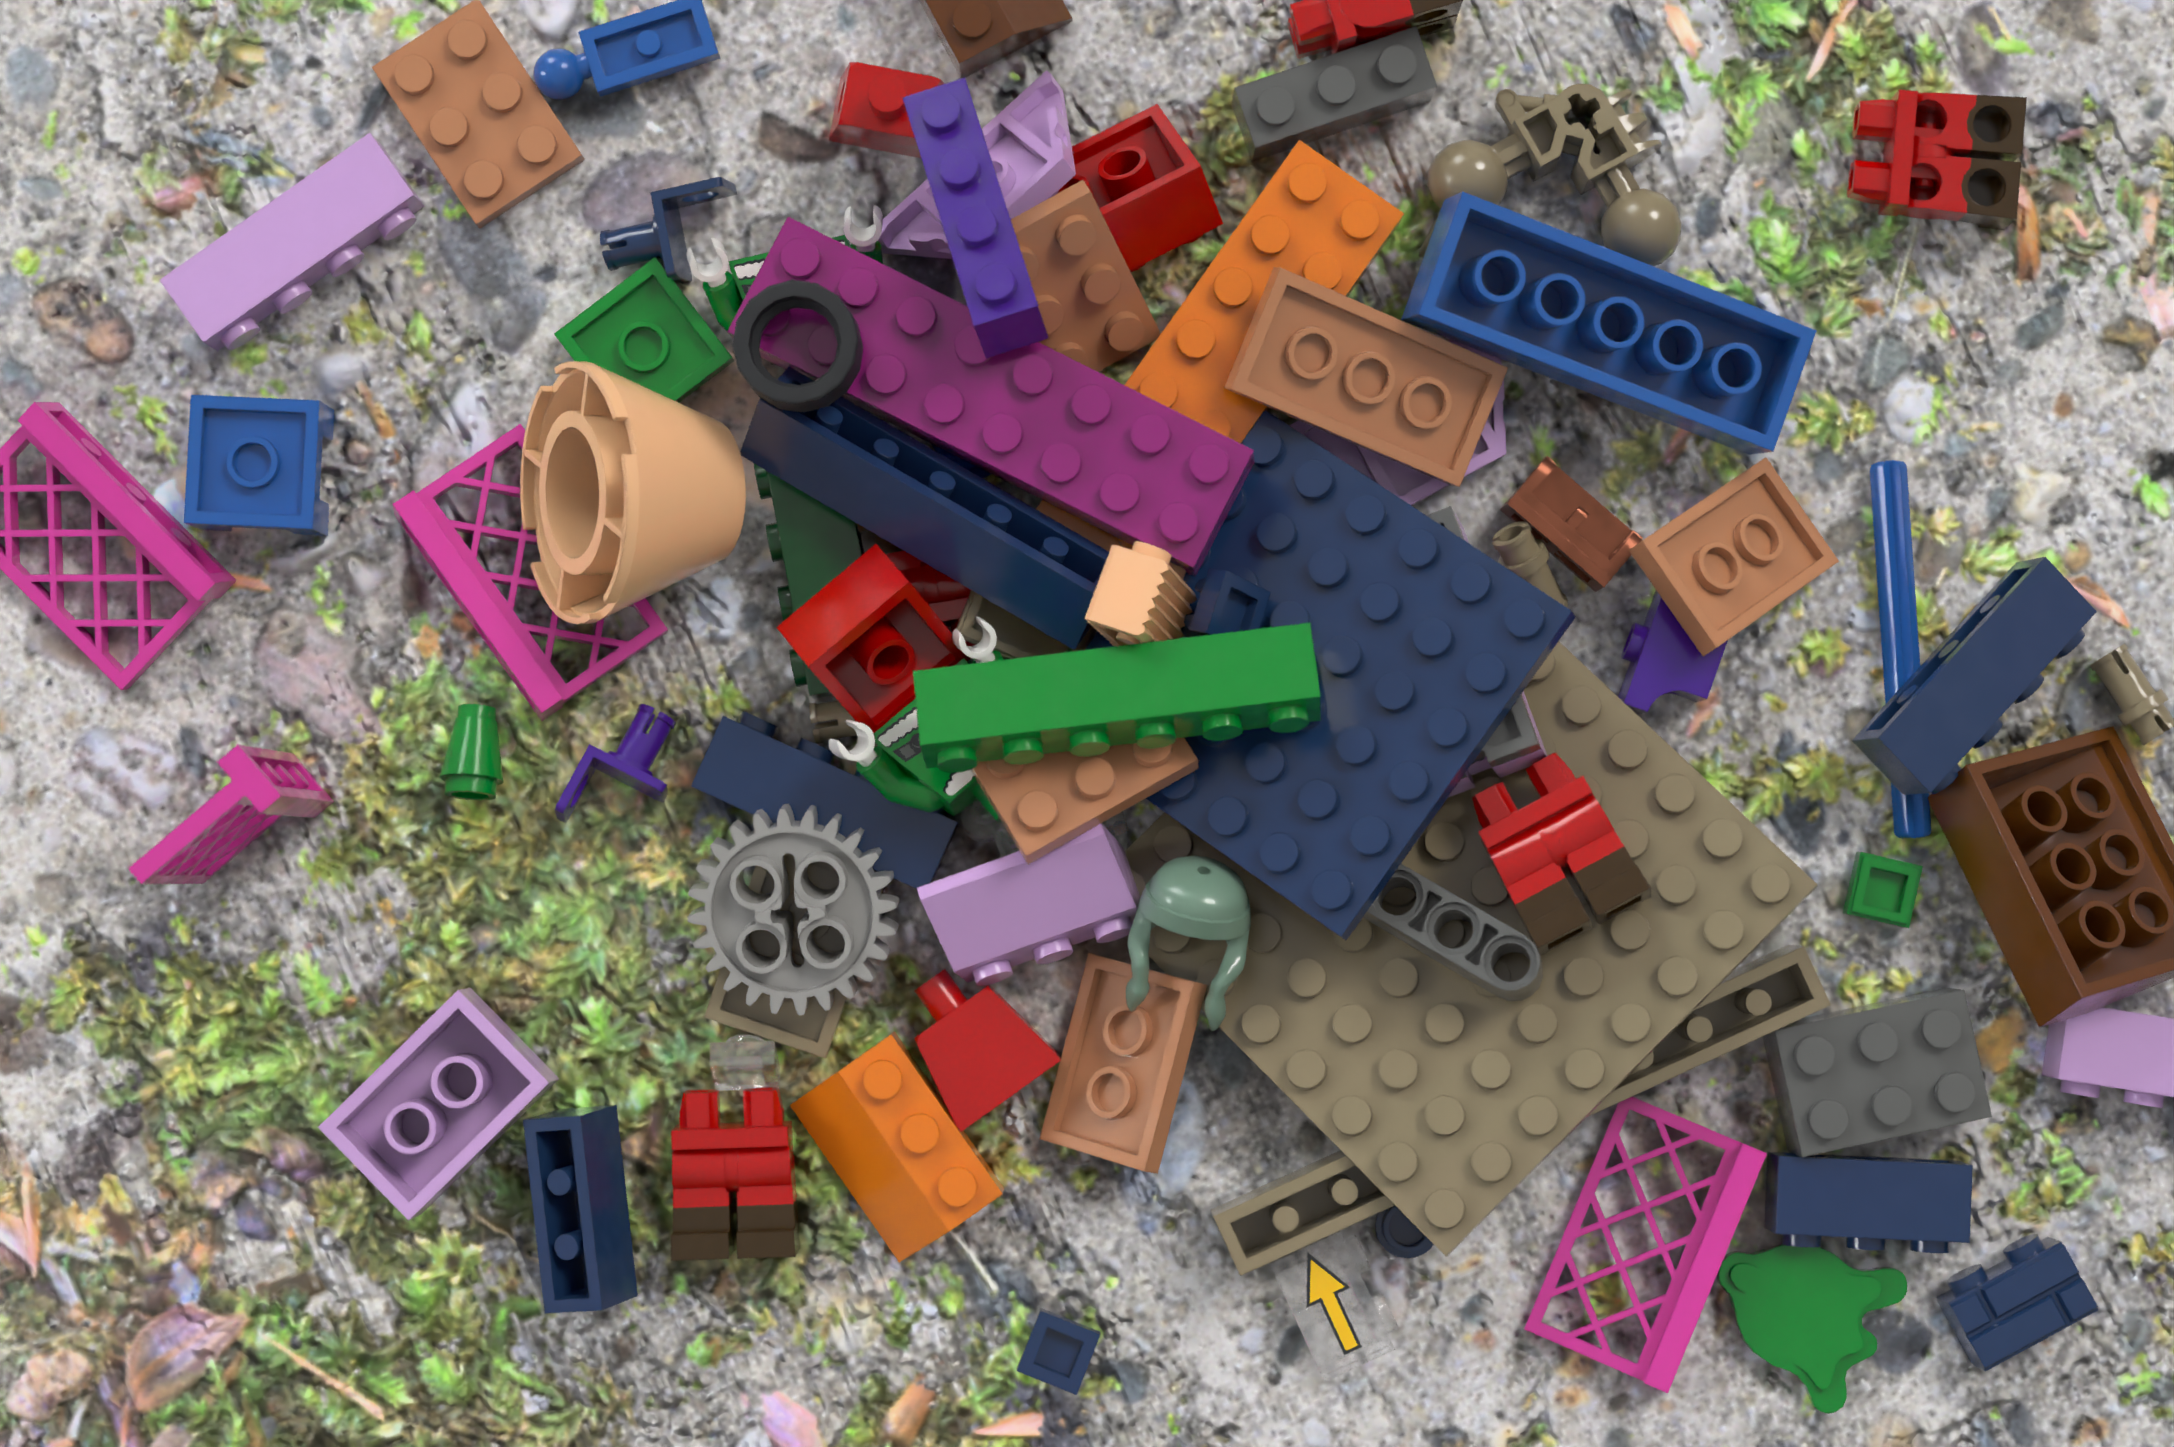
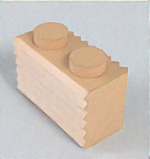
M1139 541L1134 542L1132 550L1112 545L1084 619L1097 629L1103 637L1107 638L1106 640L1110 641L1109 643L1112 646L1179 639L1184 636L1181 628L1185 626V616L1193 612L1190 604L1197 601L1193 590L1183 581L1186 570L1171 563L1172 555L1167 551Z

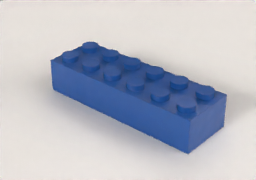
M1460 192L1444 200L1401 318L1402 321L1748 455L1774 451L1817 331L1465 192Z

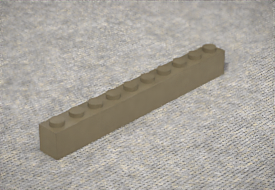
M1787 945L1735 969L1588 1116L1830 1006L1829 999L1805 947ZM1340 1150L1217 1206L1210 1211L1239 1275L1242 1276L1394 1206V1204Z

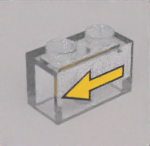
M1338 1231L1270 1262V1266L1324 1382L1395 1350L1388 1333L1399 1329L1383 1293L1371 1298L1361 1275L1372 1269L1356 1235L1344 1239L1341 1231Z

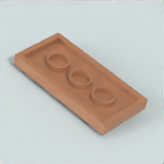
M1273 267L1224 388L1446 484L1460 487L1508 367L1281 267Z

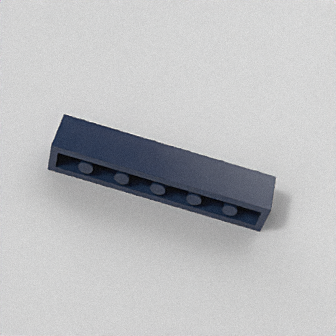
M790 366L778 378L783 383L794 385L814 382V380ZM843 397L838 398L828 407L804 413L782 410L762 398L759 399L740 450L742 457L983 596L993 604L1000 606L1043 631L1048 636L1055 638L1073 650L1077 648L1092 627L1084 618L1109 551Z

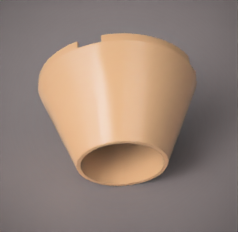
M567 361L554 368L555 374L560 375L553 386H540L530 410L521 458V517L523 530H535L541 562H532L531 569L544 600L550 609L563 621L571 624H590L598 622L728 557L736 546L743 525L746 484L742 457L737 442L731 431L723 423L593 363Z

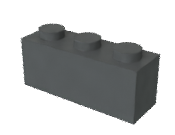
M1417 26L1234 87L1231 104L1251 162L1293 149L1299 140L1308 144L1429 103L1437 88V84Z

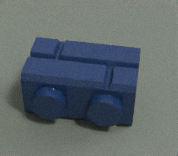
M2038 1234L2025 1236L2004 1248L2003 1253L2007 1258L2006 1260L1987 1270H1984L1981 1264L1970 1266L1947 1280L1950 1290L1936 1297L1937 1302L1950 1326L1954 1329L1955 1335L1968 1359L1974 1366L1986 1372L2098 1311L2094 1298L2084 1280L2080 1277L2075 1263L2061 1241L2050 1237L2040 1240Z

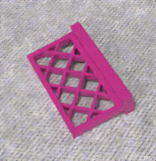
M34 402L18 419L22 424L21 427L0 448V475L3 473V485H0V492H4L5 529L0 530V537H5V548L0 544V569L121 691L127 690L212 599L221 598L237 580L59 402ZM30 443L46 457L47 484L17 485V457ZM60 472L72 484H61ZM47 491L48 529H19L18 492ZM61 491H80L91 502V529H62ZM105 517L117 529H105ZM92 536L93 574H63L62 537ZM105 536H125L136 547V574H107ZM19 537H48L49 574H30L20 564ZM150 562L162 574H150ZM107 581H137L138 619H108ZM150 581H169L188 600L171 619H151ZM39 582H50V593ZM64 582H93L94 619H75L64 608ZM138 626L139 654L125 668L109 653L108 627ZM151 626H164L152 639ZM84 627H94L95 638Z
M519 424L416 493L413 490L392 505L395 518L542 722L563 708L565 702L666 634L668 629L646 598L628 606L634 607L648 626L647 629L629 641L601 637L604 619L596 623L594 635L557 629L559 617L553 611L550 627L521 622L514 612L518 587L540 591L536 580L520 577L526 544L538 546L536 535L528 534V530H523V525H521L520 532L483 526L489 492L520 498V487L491 482L495 460L517 445L522 451L525 429ZM486 466L483 481L469 478ZM455 486L481 491L476 523L471 524L449 520L435 500ZM458 532L473 534L471 550ZM481 536L518 542L512 576L487 572L483 569L477 560ZM494 583L510 586L508 602ZM531 634L548 637L545 654ZM555 639L593 645L589 668L568 683L564 682L551 664ZM599 647L616 649L597 662Z
M237 744L217 761L232 781L128 869L140 884H204L281 817L315 818L334 801L293 753Z
M1630 1097L1619 1102L1524 1329L1668 1393L1767 1153L1637 1098ZM1629 1110L1655 1120L1665 1146L1629 1159L1619 1135ZM1665 1125L1687 1133L1690 1136L1672 1143ZM1699 1139L1724 1149V1154L1715 1175L1689 1185L1675 1149ZM1616 1144L1623 1163L1605 1169ZM1668 1152L1683 1188L1647 1202L1633 1166ZM1626 1169L1641 1205L1605 1219L1595 1195L1601 1178ZM1710 1185L1700 1210L1693 1191ZM1686 1194L1696 1217L1691 1234L1665 1244L1650 1208ZM1592 1204L1598 1222L1581 1228L1589 1206ZM1644 1211L1658 1247L1623 1261L1608 1225ZM1601 1228L1616 1264L1580 1277L1571 1255L1574 1242L1577 1237ZM1686 1244L1675 1269L1668 1251ZM1662 1254L1672 1278L1667 1292L1640 1303L1626 1267ZM1567 1263L1574 1281L1556 1287ZM1619 1271L1633 1307L1598 1320L1584 1284ZM1577 1287L1591 1323L1572 1331L1564 1332L1542 1322L1551 1298ZM1661 1304L1653 1326L1650 1328L1643 1310ZM1637 1313L1647 1337L1638 1362H1633L1611 1352L1601 1327ZM1594 1330L1601 1347L1580 1339L1578 1336Z

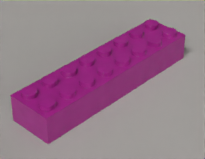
M787 217L727 331L732 338H734L736 321L748 301L768 286L790 280L812 282L823 286L838 295L858 323L864 347L860 372L849 390L841 397L1131 545H1134L1135 541H1139L1167 551L1172 555L1171 563L1180 566L1186 570V573L1196 577L1255 463L1254 450L1039 342L985 358L967 306ZM795 308L783 311L769 321L761 335L759 350L761 358L785 370L790 366L816 381L829 370L835 360L837 340L833 327L825 317L813 310Z

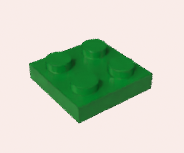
M656 257L554 333L574 361H586L598 365L678 403L734 362L733 357L673 279L667 277L665 269Z

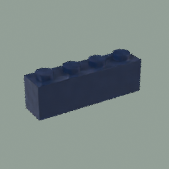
M2046 557L2016 562L1855 736L1852 742L1903 795L1939 793L1957 778L1958 771L1961 770L1958 763L1971 748L1977 749L1985 745L1999 732L2003 725L1999 718L2013 703L2017 704L2026 700L2041 686L2044 677L2040 673L2054 658H2062L2078 646L2085 636V632L2081 628L2097 611Z
M745 711L742 712L738 722L725 716L722 717L692 782V787L753 815L757 810L763 808L772 823L777 822L778 813L783 804L790 805L795 821H802L808 808L811 805L816 806L818 824L825 827L831 818L839 813L842 815L839 833L847 837L860 827L865 830L857 846L862 853L873 848H881L882 853L872 866L874 870L893 871L894 879L916 889L934 881L959 826L958 822L947 818L949 813L943 808L928 813L890 802L858 770L852 775L831 765L835 756L831 750L802 737L796 749L773 739L778 726Z

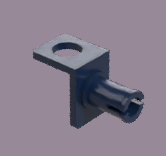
M723 177L710 178L650 192L654 209L653 221L611 231H601L600 245H609L610 250L602 251L608 269L613 271L619 269V267L650 261L656 257L657 259L662 258L668 278L680 283L691 282L692 274L686 255L687 248L679 208L737 195L736 185Z

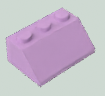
M1102 823L1030 864L1026 863L1022 854L1018 851L917 888L922 905L954 973L966 982L975 980L977 986L990 985L1005 980L1013 975L1011 967L1033 959L1036 960L1037 964H1048L1064 959L1073 953L1072 945L1096 937L1098 943H1106L1129 935L1140 899L1124 847Z

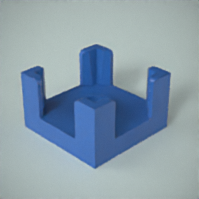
M191 395L184 523L200 530L232 531V527L279 529L299 535L328 536L329 504L320 500L323 439L326 441L333 440L335 410L320 400Z

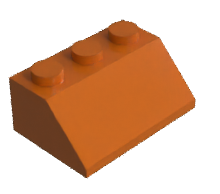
M895 1031L790 1104L792 1110L898 1262L903 1261L947 1234L1003 1194V1185L964 1130L962 1132L959 1131L945 1102Z

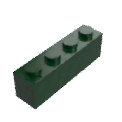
M754 464L761 500L772 498L776 523L766 524V534L772 561L784 560L788 585L777 587L784 621L863 555L862 543L856 522ZM790 649V661L796 687L807 685L809 696L813 699L831 696V692L810 670L796 651Z

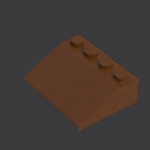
M2114 726L1968 764L1958 771L1957 778L1948 787L1939 793L1928 796L1932 810L2039 1028L2089 1013L2174 978V844Z

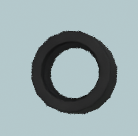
M798 280L770 285L750 299L736 321L732 345L739 372L760 398L779 409L803 413L828 407L849 390L860 372L864 348L858 323L839 296L817 283ZM795 308L813 310L825 317L833 327L837 340L835 360L829 370L816 381L802 385L783 383L771 376L762 363L759 350L761 335L769 321L781 312Z

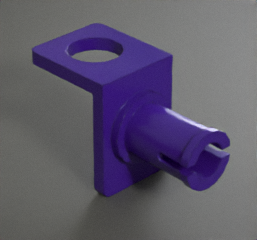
M639 704L637 713L616 752L609 751L606 753L589 744L554 810L557 819L567 823L596 769L664 803L668 795L667 784L653 777L649 769L676 722L660 711L649 733L646 734L656 717L653 714L655 708L646 704Z

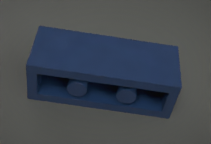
M617 1105L558 1109L524 1119L523 1126L544 1313L602 1311L637 1297L638 1291Z
M1767 1151L1764 1228L1775 1234H1782V1245L1821 1247V1236L1846 1237V1247L1851 1249L1885 1250L1886 1239L1910 1240L1911 1251L1949 1253L1950 1242L1970 1243L1973 1165L1958 1160L1816 1154L1800 1157L1790 1152Z

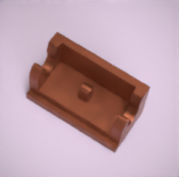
M1548 456L1539 463L1500 508L1513 522H1527L1531 527L1530 531L1534 539L1542 540L1548 552L1594 592L1608 584L1617 571L1630 558L1631 553L1629 550L1643 539L1562 471Z

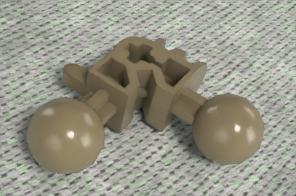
M1580 83L1567 87L1559 95L1543 94V98L1517 95L1510 89L1501 90L1496 96L1494 106L1509 129L1507 137L1492 146L1473 140H1462L1449 144L1436 154L1428 170L1427 185L1432 200L1440 209L1445 199L1460 192H1465L1500 205L1507 192L1508 179L1527 170L1531 179L1535 182L1553 172L1561 152L1573 155L1575 160L1570 178L1580 195L1596 188L1607 207L1602 216L1601 235L1606 248L1651 266L1662 264L1674 254L1681 240L1682 224L1676 206L1662 193L1644 188L1640 189L1629 170L1651 156L1662 146L1660 140L1642 142L1637 133L1648 121L1644 113L1626 115L1622 105L1632 95L1630 89L1620 91L1608 98L1600 89L1590 84ZM1570 110L1576 117H1582L1587 114L1591 120L1586 130L1580 122L1571 125L1567 123L1566 118ZM1598 148L1600 154H1595L1593 149Z

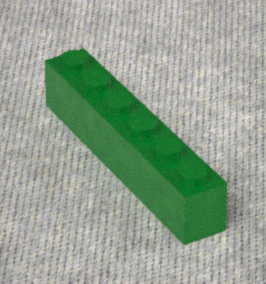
M1310 623L913 671L919 741L926 768L938 767L939 770L949 773L971 770L977 766V762L1004 759L1009 764H1030L1041 760L1044 754L1067 751L1080 757L1096 756L1107 752L1110 746L1136 743L1141 748H1162L1173 744L1176 738L1203 735L1207 740H1228L1239 736L1243 730L1269 727L1274 732L1288 733L1307 727L1309 722L1321 721V696Z

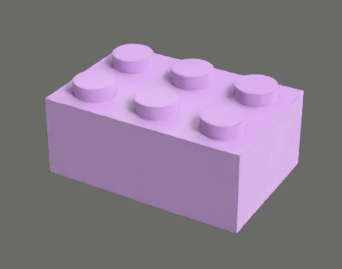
M471 988L460 989L318 1128L409 1221L421 1215L559 1078Z

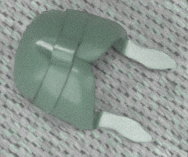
M1204 856L1177 857L1166 862L1157 870L1146 884L1139 899V905L1127 941L1131 958L1132 978L1126 986V1004L1129 1010L1133 1012L1148 995L1150 989L1148 983L1150 932L1155 926L1158 925L1165 930L1187 937L1225 940L1228 946L1218 973L1210 984L1204 1003L1205 1015L1210 1029L1215 1031L1222 1024L1226 1016L1225 993L1230 984L1240 975L1245 965L1249 929L1251 927L1249 898L1247 897L1246 887L1235 870L1224 863Z

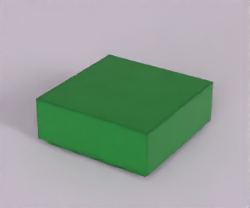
M1856 852L1842 914L1909 928L1923 866L1865 852Z

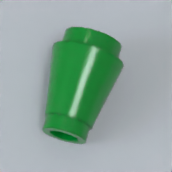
M462 704L458 706L457 718H455L439 776L441 780L445 781L444 794L446 796L464 800H492L496 798L497 785L504 783L496 708L480 704Z

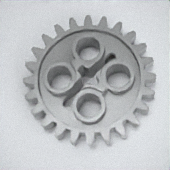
M783 804L779 810L776 823H772L768 814L761 808L753 815L754 831H751L739 820L729 827L735 845L719 837L710 845L712 852L720 862L702 859L696 867V870L710 882L694 884L688 893L695 900L705 903V906L693 910L687 917L689 923L706 925L707 929L694 941V948H714L716 953L705 969L710 972L725 966L731 972L723 987L726 991L735 988L741 982L748 985L746 1004L749 1006L758 999L761 993L770 995L771 1013L777 1014L786 998H792L798 1015H804L812 996L816 997L825 1011L829 1010L834 1003V988H837L848 999L853 998L858 990L853 975L871 982L877 973L874 965L867 957L886 960L891 951L888 945L877 937L895 935L899 924L882 916V913L896 909L900 902L898 896L881 894V889L892 881L894 873L893 871L885 870L874 872L872 866L881 855V848H873L862 853L857 846L865 830L860 827L847 837L839 833L842 822V815L839 813L834 815L825 827L818 824L817 808L814 805L808 808L802 821H795L790 805ZM787 853L792 854L795 858V904L798 908L808 909L797 927L800 948L804 957V964L797 965L793 962V916L790 911L780 910L790 895V881L788 880V872L784 863V855ZM817 861L832 865L838 873L839 885L829 890L816 887L809 880L807 874L808 865ZM750 866H761L768 870L775 883L774 890L766 894L750 890L744 881V869ZM823 925L836 928L843 935L845 948L834 953L820 949L814 941L813 930ZM759 929L771 932L779 941L780 953L771 957L756 953L750 944V933Z

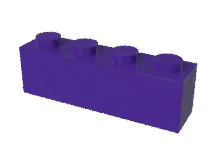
M965 77L903 97L971 319L985 358L1048 339L1049 337Z

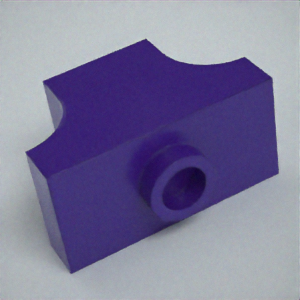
M1656 590L1644 624L1634 623L1627 636L1621 658L1630 661L1618 697L1637 715L1648 712L1653 702L1663 694L1677 695L1694 702L1706 700L1728 640L1710 653L1702 656Z

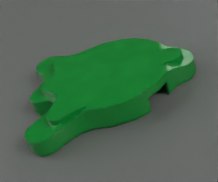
M1780 1244L1767 1250L1762 1249L1752 1253L1733 1251L1725 1255L1716 1276L1718 1283L1729 1296L1731 1308L1734 1309L1736 1324L1741 1333L1740 1337L1749 1349L1771 1365L1795 1374L1804 1385L1811 1404L1820 1412L1827 1414L1837 1412L1844 1406L1847 1398L1845 1381L1847 1370L1853 1365L1869 1358L1877 1350L1876 1337L1862 1325L1864 1314L1896 1304L1907 1293V1280L1901 1271L1891 1267L1874 1269L1852 1268L1835 1254L1820 1247H1795Z

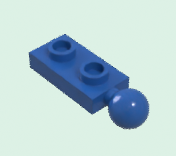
M676 0L579 31L584 53L575 55L569 50L560 48L548 50L538 58L534 66L533 75L538 89L552 99L563 100L574 96L582 87L584 80L593 77L598 94L602 97L721 58L702 0Z

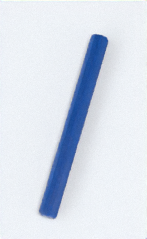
M1898 460L1880 461L1873 464L1870 468L1885 704L1920 667L1907 465L1905 462ZM1891 783L1893 825L1896 837L1906 839L1929 836L1932 831L1930 803L1928 801L1929 793L1903 795Z

